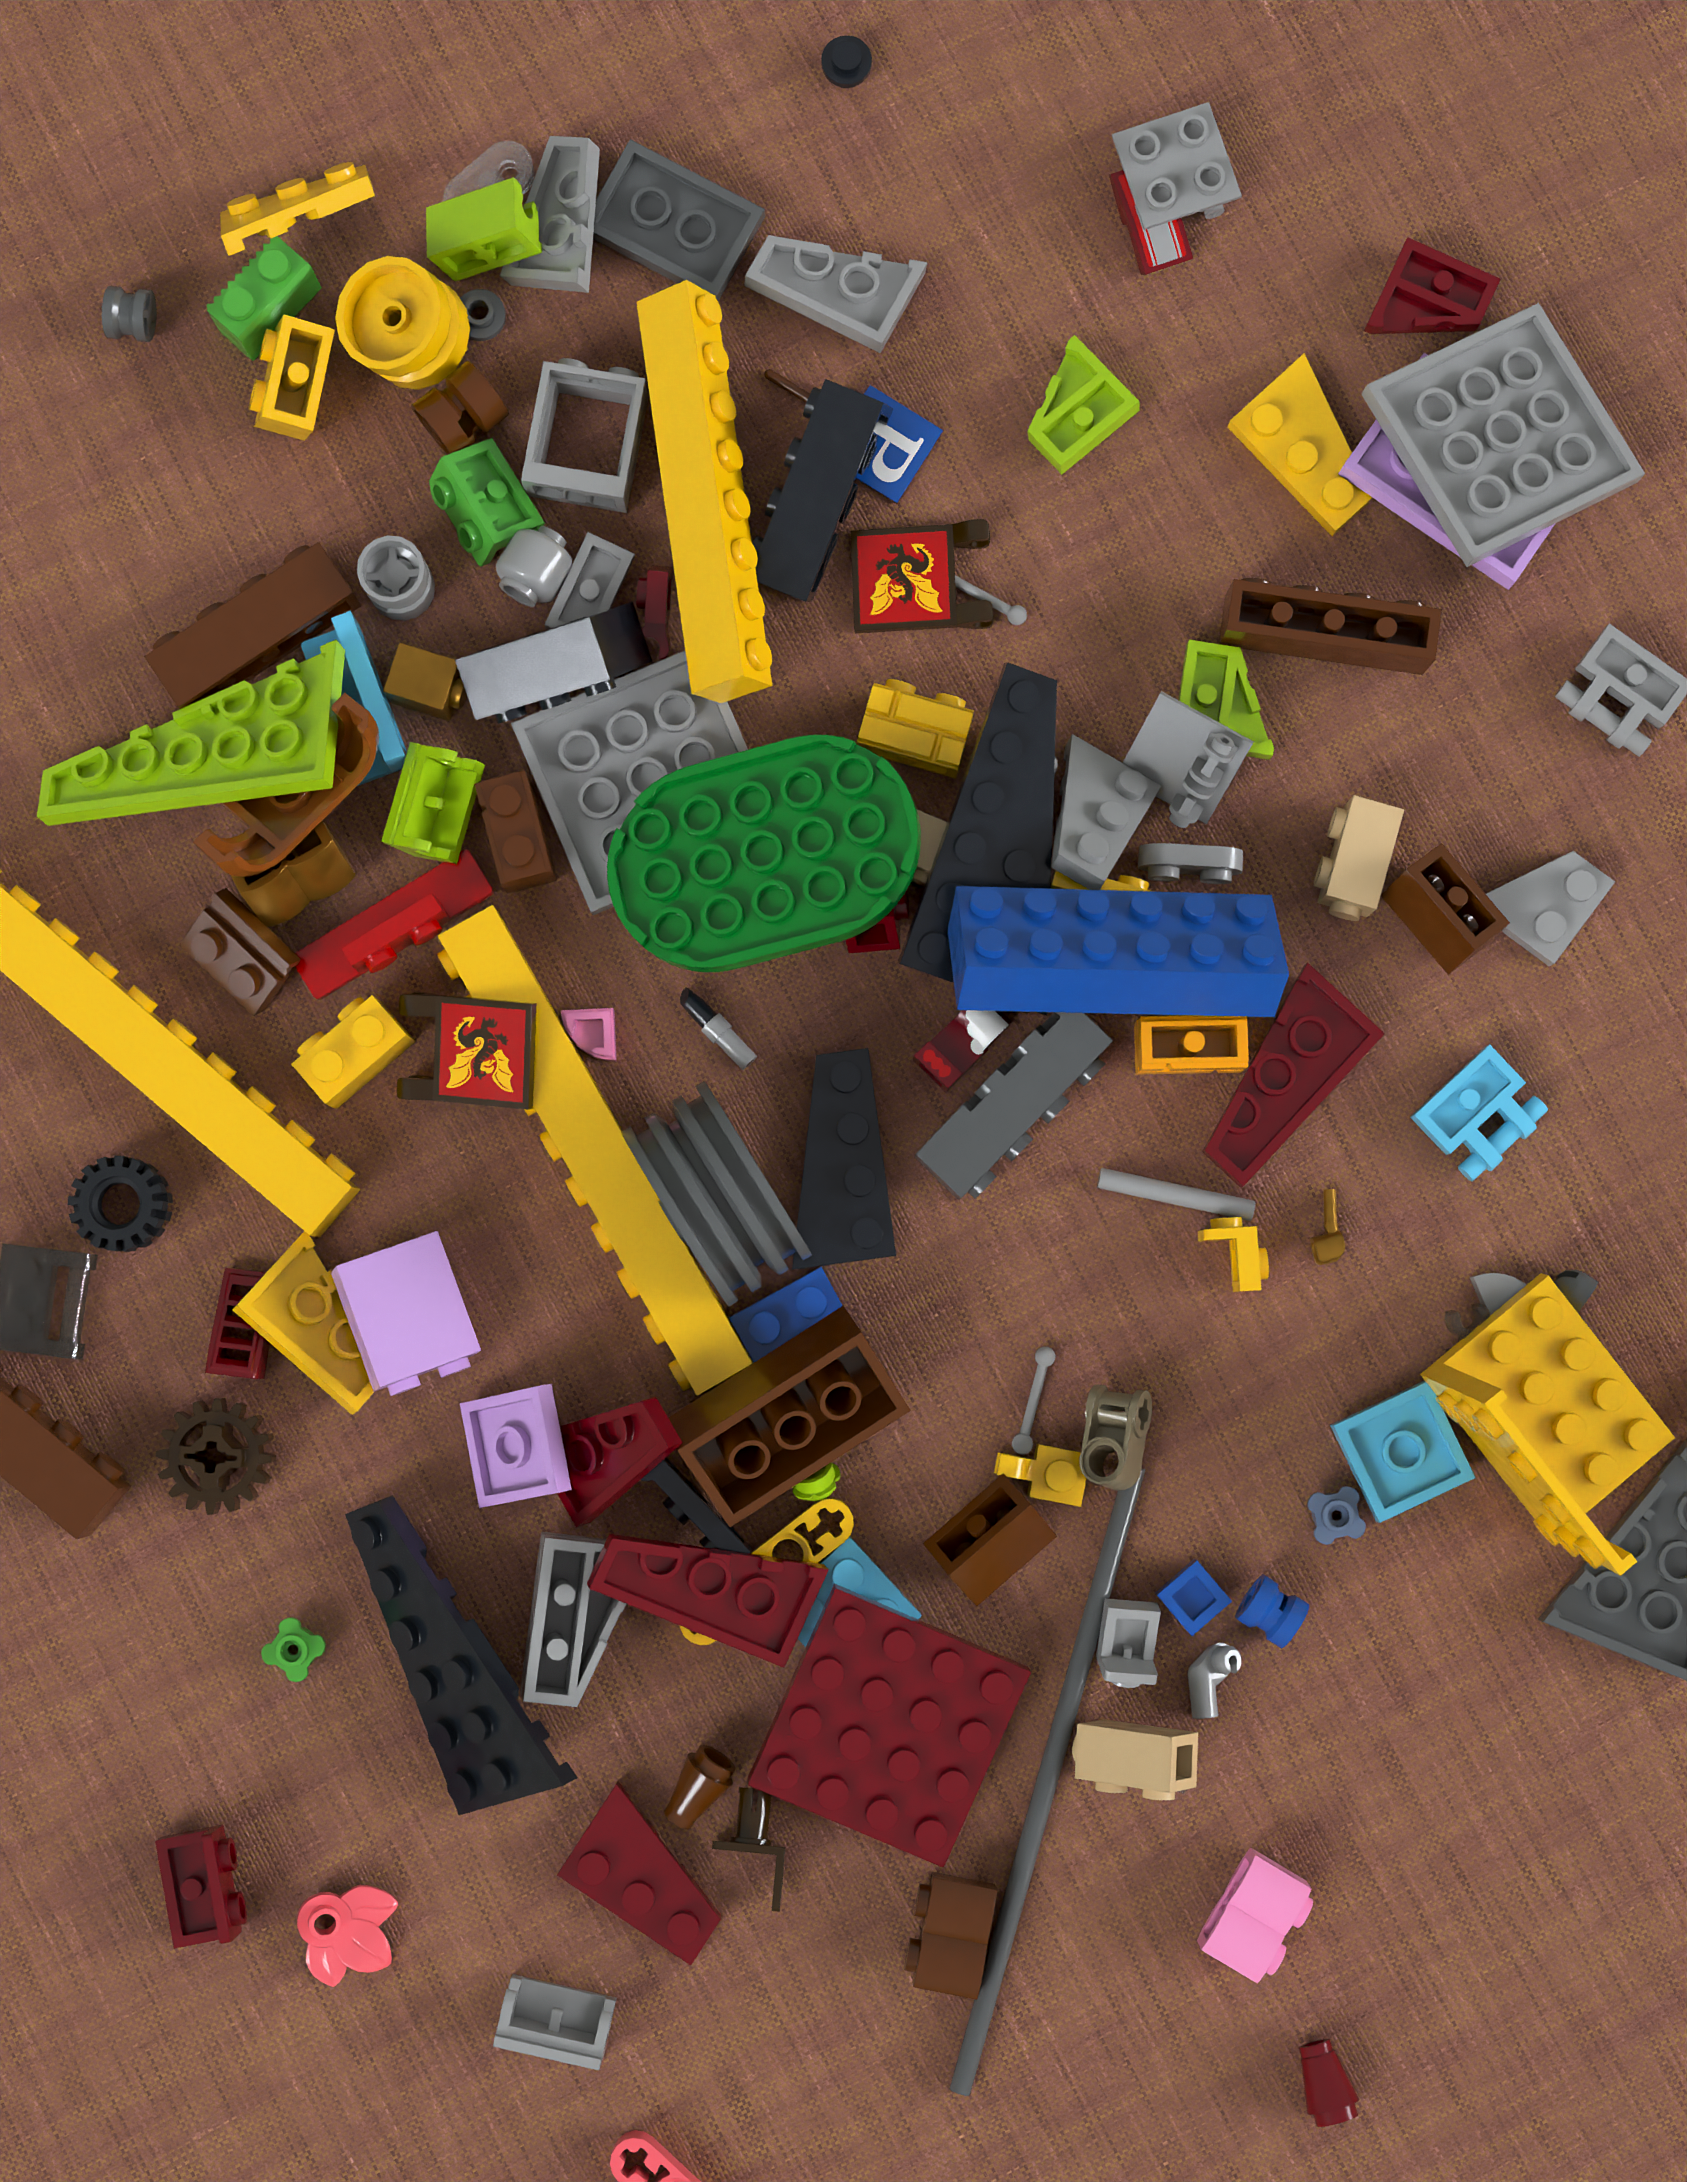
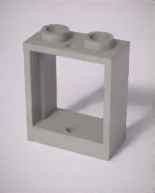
M562 358L558 360V363L543 361L521 482L527 495L535 498L627 513L649 398L646 379L639 377L635 371L622 367H611L606 372L589 369L587 364L575 359ZM559 393L630 405L617 476L546 464Z

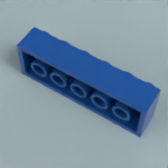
M956 886L948 925V938L957 1010L1275 1017L1289 977L1272 895Z

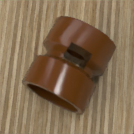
M466 361L445 378L446 388L444 390L433 387L411 405L419 421L447 455L471 446L475 442V432L477 430L487 433L509 415L508 409L497 392L470 361Z

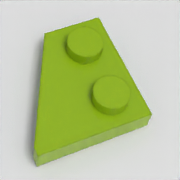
M1075 335L1069 339L1065 347L1066 354L1056 376H1052L1045 391L1044 403L1041 408L1037 409L1028 429V440L1061 475L1140 411L1139 400Z
M1188 640L1178 701L1252 740L1254 743L1246 756L1270 760L1273 756L1274 746L1272 740H1268L1259 713L1261 708L1255 690L1249 684L1247 678L1248 669L1241 648Z

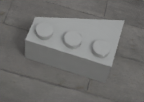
M541 1532L520 1686L523 1702L571 1707L578 1706L607 1646L608 1638L619 1615L626 1606V1603L591 1590L587 1585V1581L607 1539Z

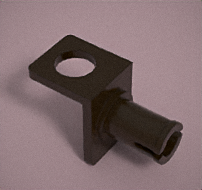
M739 1787L736 1836L730 1837V1842L713 1841L712 1849L777 1855L771 1911L780 1912L786 1847L772 1846L773 1841L768 1840L772 1795L758 1790L757 1810L752 1812L754 1789Z

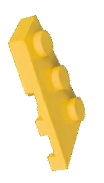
M1303 353L1229 421L1227 427L1333 537L1370 503L1372 497L1338 475L1352 452L1305 353Z

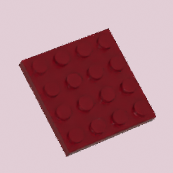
M834 1583L749 1773L747 1783L753 1788L944 1868L1031 1671L1028 1666Z

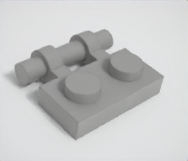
M1609 623L1575 667L1577 672L1591 681L1587 688L1582 691L1566 680L1554 697L1570 708L1568 714L1580 722L1586 719L1608 735L1606 741L1617 749L1624 746L1640 757L1652 740L1636 728L1643 719L1657 729L1663 727L1687 695V678ZM1604 692H1607L1629 708L1622 718L1598 702Z

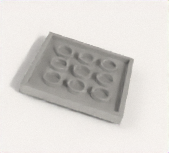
M1539 303L1367 384L1361 394L1466 567L1638 483L1645 475L1642 467Z
M685 651L615 679L616 688L586 697L584 692L572 697L570 702L541 710L511 723L592 915L614 907L607 880L608 854L616 828L620 830L627 815L636 805L633 801L652 783L671 772L748 750L728 702L718 703L691 694Z

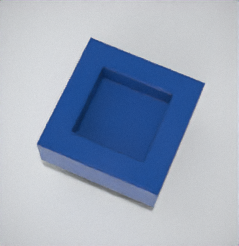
M1193 1559L1155 1592L1156 1596L1191 1636L1232 1602L1196 1559Z

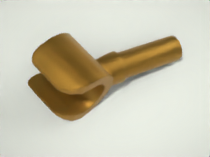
M1335 1189L1323 1190V1225L1326 1234L1310 1238L1312 1254L1317 1265L1338 1261L1345 1250V1241L1337 1223Z

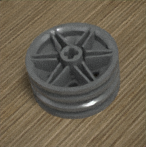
M703 1081L695 1086L701 1095L688 1104L682 1095L672 1100L676 1121L668 1125L663 1117L653 1112L644 1117L649 1126L646 1130L637 1135L630 1126L621 1133L659 1197L660 1201L658 1202L683 1243L686 1241L728 1306H731L739 1301L734 1292L739 1287L747 1284L752 1292L762 1287L761 1274L757 1267L764 1262L769 1269L781 1275L789 1270L784 1261L786 1258L798 1252L802 1260H805L812 1254L706 1082Z

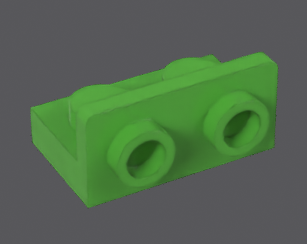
M493 438L441 457L429 480L430 491L435 504L441 510H445L457 530V537L465 551L472 554L480 567L489 564L496 551L506 547L518 530L525 528L538 531L539 527L545 524Z

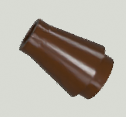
M700 1745L696 1753H689L671 1800L664 1810L665 1816L675 1825L683 1829H691L695 1821L732 1786L733 1780L731 1776L736 1768L731 1760L718 1750L707 1745Z

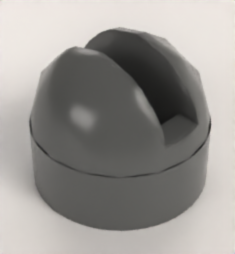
M1576 1269L1563 1271L1554 1281L1577 1313L1587 1302L1599 1283L1585 1272Z

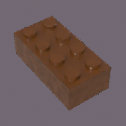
M843 1305L669 1417V1420L683 1442L676 1448L678 1453L728 1526L732 1527L911 1410Z

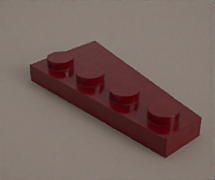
M1307 962L1298 975L1202 1152L1240 1188L1243 1187L1385 1033Z
M609 1534L587 1581V1585L591 1590L785 1668L829 1569L824 1564Z

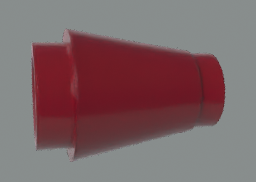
M1330 2039L1317 2040L1300 2046L1299 2051L1301 2054L1307 2114L1314 2116L1316 2126H1331L1357 2117L1358 2112L1355 2103L1359 2101V2098L1335 2050L1332 2048Z

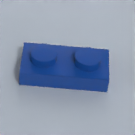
M820 1267L729 1317L754 1363L843 1305L824 1270Z

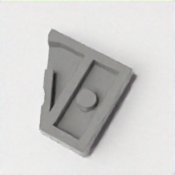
M1572 851L1486 893V895L1510 922L1502 932L1547 966L1555 964L1615 881Z

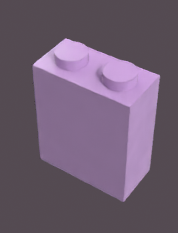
M438 1231L337 1265L332 1270V1278L374 1392L386 1387L390 1396L408 1391L421 1385L418 1378L419 1375L438 1369L441 1378L471 1367L468 1358L481 1351Z

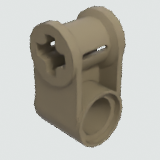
M1099 1384L1091 1388L1086 1402V1424L1079 1457L1080 1469L1089 1481L1115 1491L1126 1490L1138 1481L1142 1471L1146 1434L1152 1417V1399L1147 1390H1136L1134 1394L1108 1391L1105 1385ZM1116 1451L1119 1457L1118 1467L1113 1474L1106 1477L1103 1472V1462L1108 1454Z

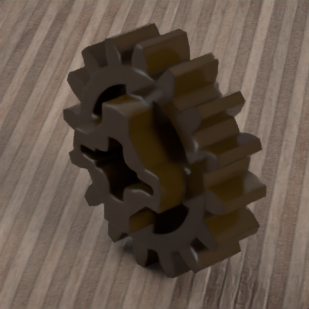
M215 1398L211 1411H209L204 1401H196L193 1403V1417L184 1411L177 1412L174 1415L177 1424L180 1426L178 1430H162L161 1435L171 1443L169 1448L156 1451V1457L168 1460L169 1467L163 1469L158 1475L160 1479L173 1478L176 1482L168 1493L172 1498L184 1493L189 1495L186 1501V1509H197L204 1501L207 1515H214L219 1512L221 1501H223L229 1512L240 1509V1495L248 1501H253L259 1497L253 1486L255 1482L262 1484L270 1482L272 1477L263 1471L262 1467L263 1464L276 1461V1455L264 1452L263 1445L272 1441L274 1436L273 1433L259 1435L257 1428L264 1419L261 1415H255L248 1419L244 1418L247 1404L243 1402L236 1403L230 1411H227L226 1398ZM206 1422V1426H203L202 1436L194 1444L185 1445L190 1434L198 1426ZM233 1426L244 1435L249 1447H243L233 1436ZM217 1447V1451L226 1452V1455L237 1456V1458L226 1460L216 1465L215 1461L207 1460V1457H199L196 1453L207 1452V1450ZM184 1465L190 1466L200 1478L199 1486L189 1477ZM238 1468H248L241 1481L231 1489L226 1490V1486L230 1485V1476Z

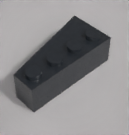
M825 379L821 389L817 387L812 389L803 412V417L810 419L802 439L794 437L785 457L784 467L790 469L783 489L777 486L774 488L765 510V516L771 518L764 538L757 535L753 541L758 557L755 567L758 583L805 602L813 601L838 542L839 534L835 532L838 522L841 524L845 522L857 497L858 485L854 483L857 473L863 475L866 468H869L876 452L877 435L873 434L877 422L887 425L893 408L879 400Z

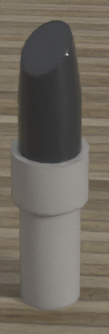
M685 987L680 996V1004L702 1027L701 1031L713 1044L717 1043L742 1070L747 1068L757 1058V1055L731 1029L732 1025L720 1013L717 1014L702 998L689 988Z

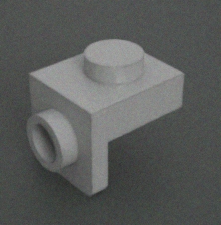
M1105 1598L1096 1659L1105 1681L1124 1688H1135L1140 1684H1156L1158 1672L1153 1658L1161 1614L1157 1602Z

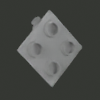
M1209 102L1112 134V139L1144 230L1197 212H1204L1206 219H1212L1224 213L1223 204L1242 198Z
M1161 691L1127 753L1123 764L1161 785L1156 797L1170 804V821L1178 827L1186 828L1189 823H1195L1197 820L1205 824L1208 823L1254 742Z

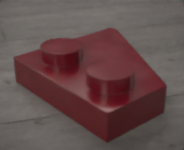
M1407 237L1364 331L1369 334L1476 331L1501 279Z

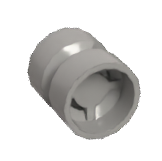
M388 535L373 540L363 549L357 564L359 582L372 604L382 615L392 620L406 621L420 616L428 609L434 598L435 583L421 552L412 542L399 536Z

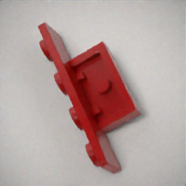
M463 850L460 852L457 864L441 863L297 951L295 954L301 960L295 967L313 997L321 1000L367 971L375 973L389 966L398 958L396 954L414 943L418 946L430 941L442 932V925L490 897L494 890L470 851Z

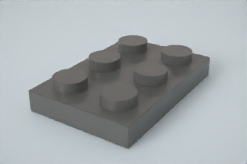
M630 139L596 199L593 240L676 283L688 280L715 295L717 301H719L765 218V209Z

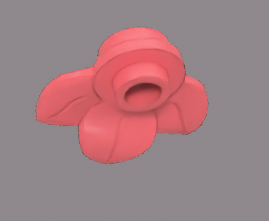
M370 1885L354 1886L340 1896L331 1892H320L306 1899L297 1914V1928L302 1939L308 1943L306 1963L312 1975L319 1981L334 1987L343 1978L347 1967L357 1972L366 1973L388 1967L392 1961L391 1950L386 1936L379 1926L396 1910L398 1906L397 1899L385 1890ZM329 1914L335 1918L334 1923L327 1929L317 1928L314 1923L320 1915Z

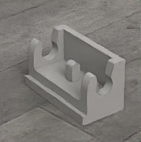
M512 1974L509 1987L505 1992L493 2047L600 2070L617 1997Z

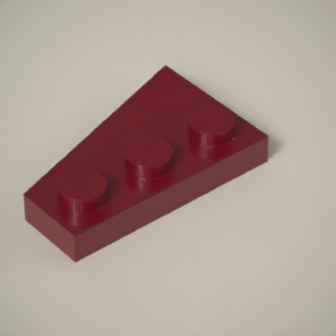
M656 1397L560 1426L572 1490L560 1492L557 1495L576 1528L591 1523L683 1443Z

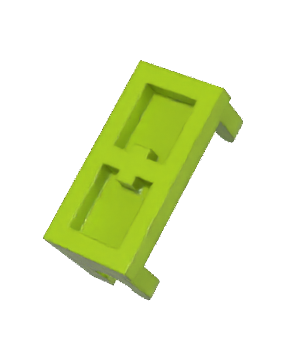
M512 177L426 207L427 258L456 282L542 253V243L539 241V218L535 202L532 201L524 204V207L522 206L523 194L521 184Z
M410 742L381 842L414 857L457 864L477 795L475 784L481 781L485 764L477 760L457 757L458 752Z

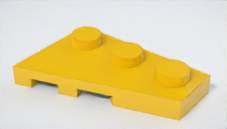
M352 162L338 164L324 171L326 178L307 184L304 178H297L278 185L275 188L277 194L258 200L255 194H248L229 201L226 204L228 210L220 212L221 238L228 256L245 250L242 241L245 237L257 233L261 236L267 235L268 238H274L288 232L287 228L297 222L296 216L305 213L307 219H320L375 196L366 166L362 165L355 168Z
M304 1231L232 1310L353 1415L363 1406L374 1391L331 1271L327 1272L313 1249L315 1247L313 1240Z

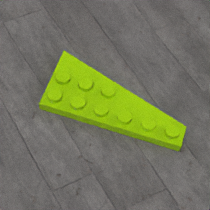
M335 639L320 646L321 654L301 663H298L294 658L276 666V674L254 684H250L245 680L173 712V720L153 729L147 724L129 732V740L106 750L100 746L94 747L43 770L37 817L47 826L333 788L338 720L332 711V705L341 697L345 649Z

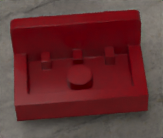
M224 1825L163 1836L155 1840L174 1949L219 1940L220 1944L232 1942L242 1932L241 1925L246 1924L247 1910L242 1892H235L232 1871L237 1869V1852L233 1839L231 1837L226 1838Z

